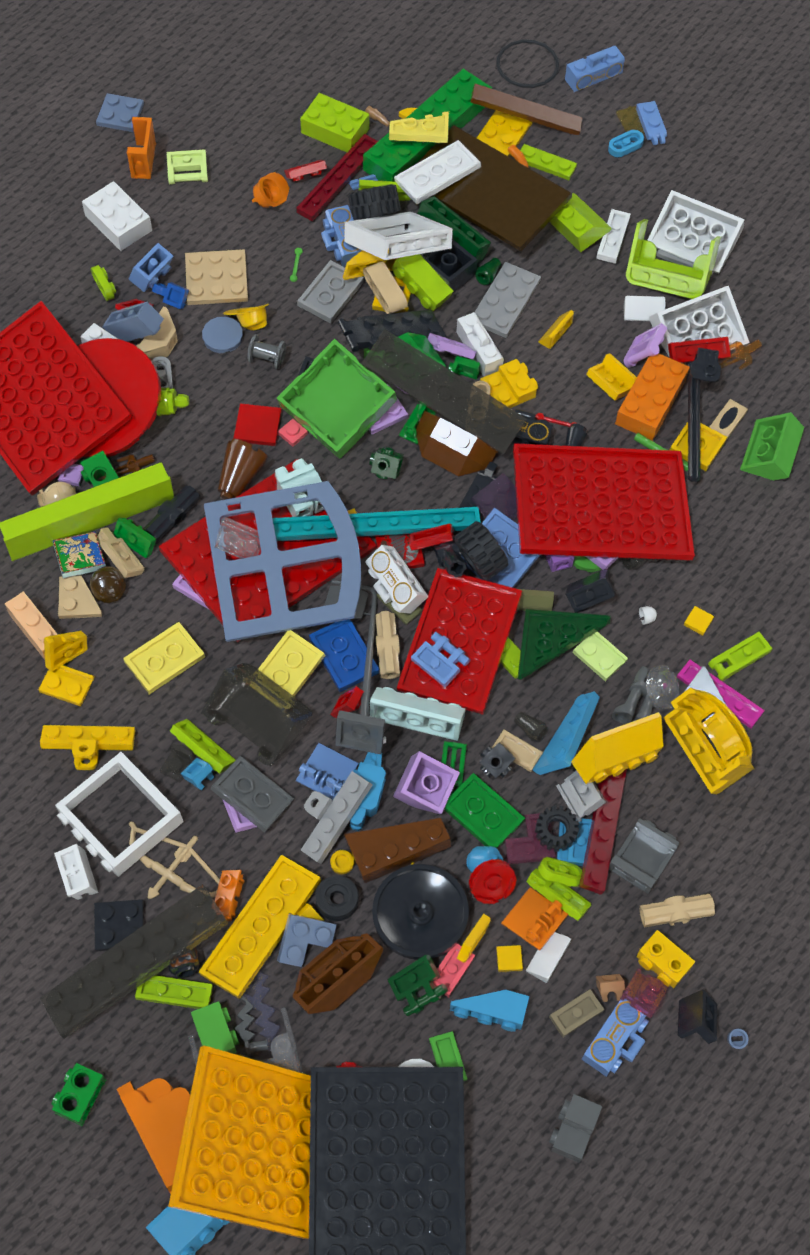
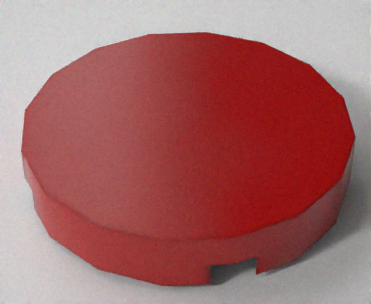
M491 859L481 863L474 869L470 875L469 887L477 901L484 904H494L499 902V899H505L512 893L517 880L514 870L509 863L500 859Z

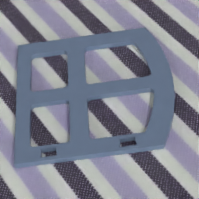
M328 481L204 504L226 642L354 619L361 587L359 545L348 511ZM307 491L308 497L295 499V493ZM319 501L335 529L338 537L337 541L279 551L272 510L278 507ZM241 505V509L228 511L227 506ZM254 513L261 554L228 561L226 559L220 520L224 517ZM341 558L342 580L338 602L332 605L295 612L289 611L282 569L311 562ZM264 572L272 614L268 617L241 622L237 621L230 579L236 576Z

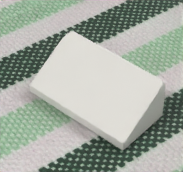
M626 296L624 300V320L650 321L649 316L665 310V297Z
M554 932L540 951L537 950L526 972L547 983L569 946L571 938Z

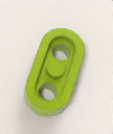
M97 265L90 268L92 276L105 300L110 301L114 299L116 289L112 282H108V275L104 267L100 268Z
M545 857L538 866L540 875L545 880L566 884L570 887L580 885L582 869L575 864Z

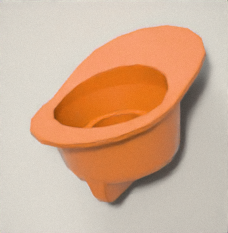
M276 172L262 177L253 188L254 198L252 202H257L263 208L277 207L284 203L289 192L287 181Z

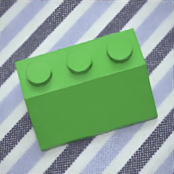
M791 412L756 420L740 470L773 481L789 478L804 426Z

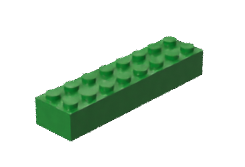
M462 69L406 118L420 120L425 119V115L432 114L433 117L442 116L443 112H449L448 131L454 125L462 129L485 108L484 106L471 103L474 84L491 89L492 87L467 70ZM388 133L363 154V171L369 175L374 174L378 181L395 182V176L416 165L436 143L389 140Z

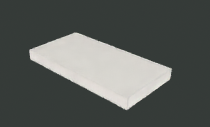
M457 140L398 174L394 179L398 186L416 204H419L481 168V162Z

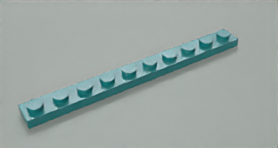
M478 507L349 514L356 537L411 534L449 523L452 524L454 531H463L475 521L481 523ZM328 515L273 518L276 541L338 538Z

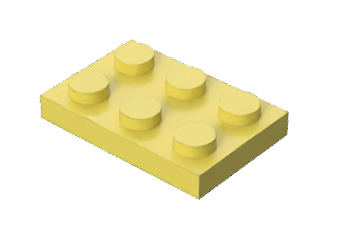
M178 622L123 659L142 686L151 694L205 658V654L180 622Z
M289 630L249 680V684L286 709L326 655L305 639Z

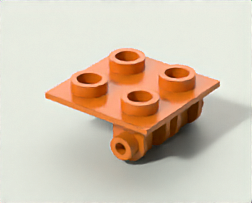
M529 888L501 924L540 951L568 916V913L561 909L562 904L559 901L554 900V902H551L532 888Z

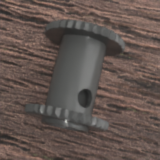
M255 334L248 346L247 359L251 363L254 357L275 362V369H279L285 358L286 343L281 341L279 346L260 342L259 335Z

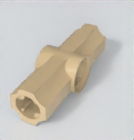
M382 611L376 614L377 656H379L380 675L384 679H395L400 677L398 659L400 654L399 637L396 635L395 615L389 611Z
M710 894L688 898L673 896L665 899L664 902L641 905L639 908L644 927L667 923L673 926L676 922H683L684 924L691 919L710 917L715 914V905Z

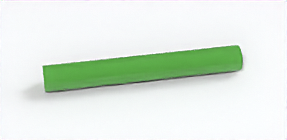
M637 433L634 438L635 441L650 450H666L640 433ZM682 459L683 469L687 472L688 462Z

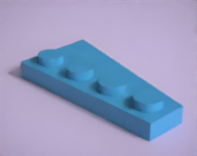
M594 691L581 694L576 698L573 706L534 766L533 771L542 775L571 766V761L574 759L600 698Z

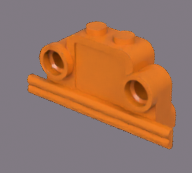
M161 1078L154 1079L134 1090L131 1082H128L117 1088V1091L166 1188L171 1194L191 1094L182 1087L173 1089L166 1080Z

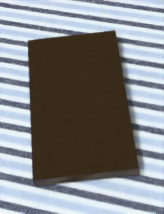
M455 125L448 131V143H436L419 161H423L459 140L481 162V168L431 197L435 196L454 212L519 251H522L572 198V193Z

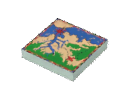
M96 531L53 540V546L63 578L94 572L106 566Z

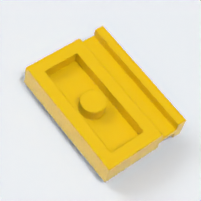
M62 665L52 672L50 670L47 671L39 687V692L81 706L94 681V676Z

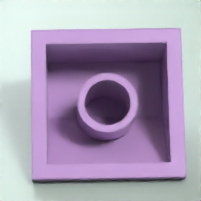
M419 751L411 756L393 797L415 808L442 814L460 772Z

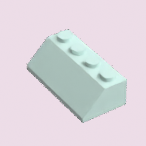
M377 687L370 700V717L385 719L387 724L456 741L459 739L465 716V708H461L460 705L441 703L434 698H420L409 692L405 694L396 692L389 687Z

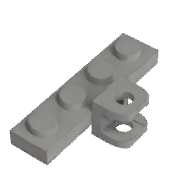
M352 771L334 800L320 792L313 791L304 804V808L309 814L320 821L301 851L322 864L373 784ZM318 799L319 801L316 806L313 807V802Z

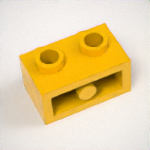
M658 930L644 944L636 956L639 958V964L648 971L650 969L653 970L663 985L667 987L670 985L673 988L678 985L695 963L691 957Z

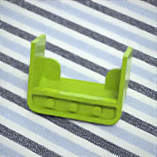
M643 219L638 222L626 271L627 280L634 285L691 299L701 296L714 269L721 237L717 236L711 240L708 255L702 254L698 256L692 268L656 259V245L651 241L644 240L648 220Z

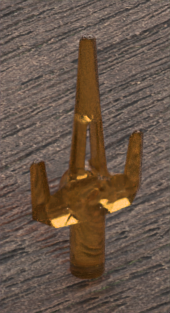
M757 339L746 347L738 341L730 344V349L735 347L736 351L731 357L719 364L721 369L742 359L746 362L739 367L740 370L752 363L750 353L761 347V342ZM734 356L737 357L736 359L727 363V361L733 358Z

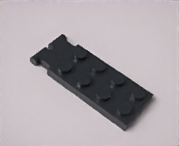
M432 310L357 317V320L346 321L344 318L338 320V325L346 337L352 352H357L362 348H369L370 351L390 349V340L407 332L424 335L427 339L430 333L447 337Z

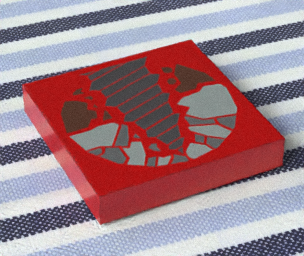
M410 534L375 535L377 549L381 545L392 546L409 569L424 567L422 548L413 551L410 549Z

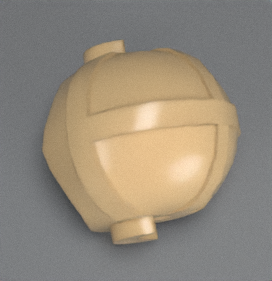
M66 482L53 483L44 492L42 489L39 490L37 495L39 506L42 507L75 495L76 489Z

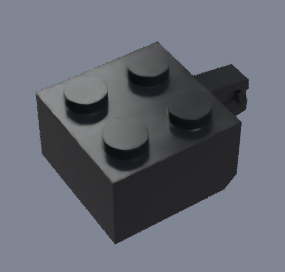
M453 239L451 249L422 254L429 265L453 290V293L476 275L478 259Z

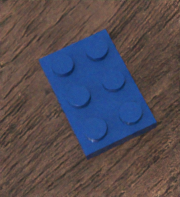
M350 619L335 622L309 634V640L312 645L325 653L326 656L322 662L339 692L363 681L367 647ZM372 659L371 677L379 674V668L374 659Z

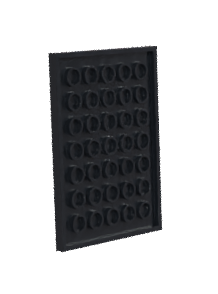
M311 1067L309 1255H466L463 1067Z

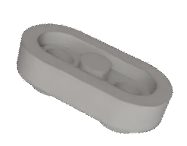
M163 356L154 358L152 362L157 369L161 385H166L161 388L173 389L172 369L169 359Z

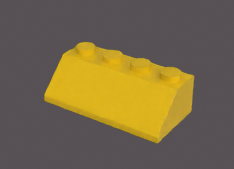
M660 713L652 714L592 736L571 761L585 784L594 781L599 783L610 775L615 777L625 769L633 770L643 762L649 764L656 760L658 752L663 748Z

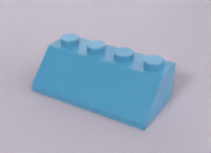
M167 1207L146 1228L169 1255H195L196 1251L204 1244L209 1243L214 1238L215 1233L223 1225L230 1223V1221Z

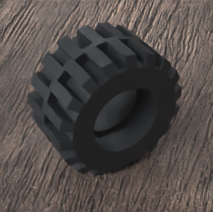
M394 184L354 191L348 195L351 214L354 220L384 216L401 210L397 187Z
M475 521L454 537L461 554L481 579L488 581L508 566V559L503 549L482 523Z

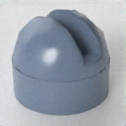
M733 1029L728 1033L727 1041L732 1048L742 1049L748 1044V1035L742 1029ZM742 1036L743 1041L732 1042L731 1037Z

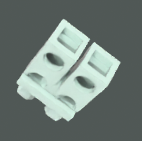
M302 458L293 463L294 471L290 473L283 466L275 470L277 490L322 482L312 463L307 464ZM306 491L295 493L294 496L295 499L308 497ZM319 501L287 506L292 517L311 516L313 511L318 513L324 510L322 505H318Z

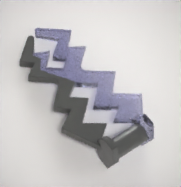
M260 971L256 975L259 980L253 986L250 984L240 998L246 1002V1005L237 1015L242 1022L235 1027V1030L245 1042L248 1055L264 1050L272 1051V1041L280 1029V1026L268 1021L276 1010L261 1003V1000L270 989L263 987V984L269 977ZM250 987L256 992L253 997L246 994ZM256 1009L262 1014L255 1021V1024L264 1028L259 1034L266 1037V1040L250 1043L249 1041L256 1035L246 1029L255 1018L248 1015V1013Z

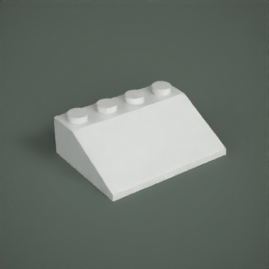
M671 190L648 241L653 242L657 249L694 263L698 256L702 254L708 255L711 240L720 236V245L713 272L719 274L744 228V219Z
M729 286L649 316L652 327L661 323L667 327L661 345L668 356V344L674 342L728 337L730 350L750 343Z

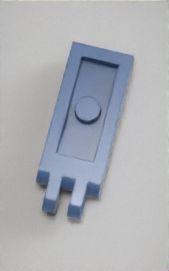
M655 101L637 104L636 111L647 140H651L653 145H658V139L660 144H665L667 132Z

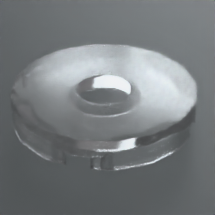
M658 665L650 669L646 680L649 700L658 710L672 709L671 701L677 698L680 693L676 675L674 672H670L669 667L666 665Z

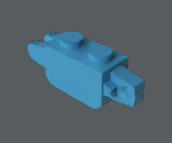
M368 752L364 762H360L358 770H353V772L373 784V786L350 819L352 830L358 831L362 829L366 816L372 817L377 814L386 781V772L381 767L382 753L380 755Z

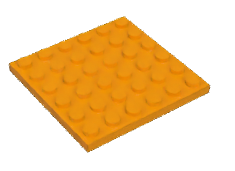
M201 1046L168 1207L302 1239H309L311 1076L212 1047Z

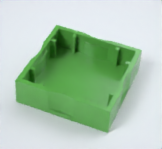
M334 339L314 359L310 367L300 376L296 377L277 397V401L282 409L340 459L397 401V397L393 389L376 374L363 367L352 353Z

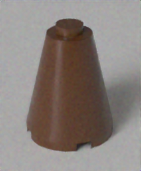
M238 439L229 440L218 486V492L221 493L220 497L227 500L241 495L266 463L267 455L260 449L257 452L254 451L252 445Z

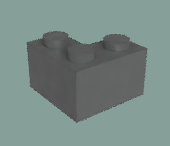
M573 1094L570 1101L566 1099L558 1119L562 1120L559 1130L554 1128L549 1143L553 1144L551 1151L580 1163L602 1106Z

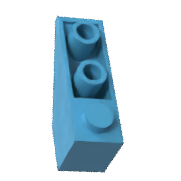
M502 990L451 1001L450 1011H454V1015L459 1018L467 1019L468 1016L478 1018L477 1021L479 1023L492 1025V1022L501 1024V1028L504 1030L515 1032L516 1029L521 1030L529 996Z

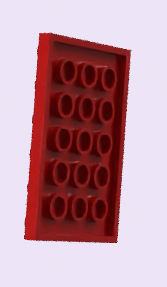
M437 568L428 594L429 597L426 600L397 685V691L413 693L418 697L426 699L434 698L445 704H458L461 708H465V710L484 714L522 596V590L466 575L455 578L453 575H449L446 570ZM435 632L441 636H446L453 646L457 649L461 648L465 652L464 655L470 659L466 666L456 662L455 665L460 668V672L446 687H443L411 660V656L425 641L431 646L435 644L431 639ZM444 649L440 651L447 659L451 656Z

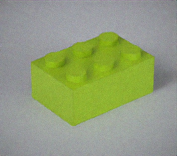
M321 93L316 96L300 118L302 134L345 152H348L369 130V113Z

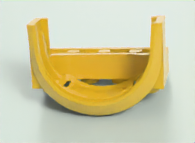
M689 688L671 701L674 710L663 718L711 794H719L754 769L751 764L752 745L738 718L721 700L708 692ZM712 712L715 713L713 716H711L709 719L702 723V720L704 718H706ZM702 729L705 731V733L708 735V737L711 739V741H712L713 744L715 745V747H716L717 751L719 752L721 758L717 755L716 751L714 750V748H713L712 745L710 744L709 740L707 739V737H706L705 734L703 733Z

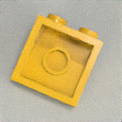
M518 359L500 365L497 372L480 378V381H485L490 385V399L498 409H510L536 397L538 389L536 380L534 378L530 379L527 375L528 369L525 363H519Z

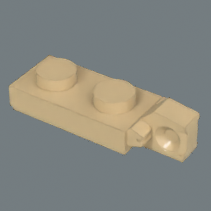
M108 527L101 528L97 536L98 541L124 578L141 575L145 569L124 540L116 538Z

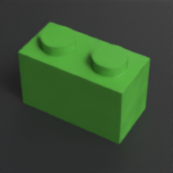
M218 1001L191 1012L202 1046L212 1047L233 1054L237 1053L235 1045H238L239 1042L235 1030L229 1031L227 1022H230L231 1019L226 1007L221 1009Z

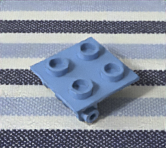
M318 743L307 763H303L300 766V774L296 781L334 800L350 773L357 768L359 763Z

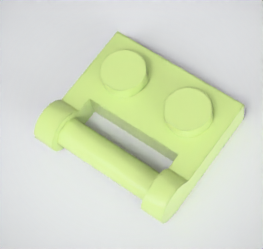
M206 150L167 152L169 184L199 180L208 182ZM201 170L199 173L174 174V172Z

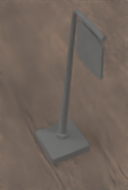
M332 579L331 583L340 586H330L324 606L338 602L341 581ZM361 585L359 602L354 618H362L363 614L370 615L362 688L364 692L361 697L360 714L339 710L336 746L381 755L385 719L369 716L377 593L372 587ZM361 589L368 590L373 594L371 614L364 613L368 593Z

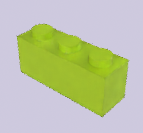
M420 254L400 257L395 260L391 268L395 276L407 285L408 290L418 297L422 306L426 309L434 311L448 300L453 293V290Z

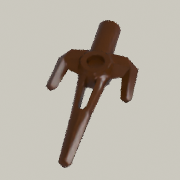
M130 454L117 459V462L128 460V462L115 469L117 476L128 472L134 473L139 471L140 467L153 463L155 460L152 454L138 460L135 459L134 455ZM106 476L99 477L97 481L104 480Z

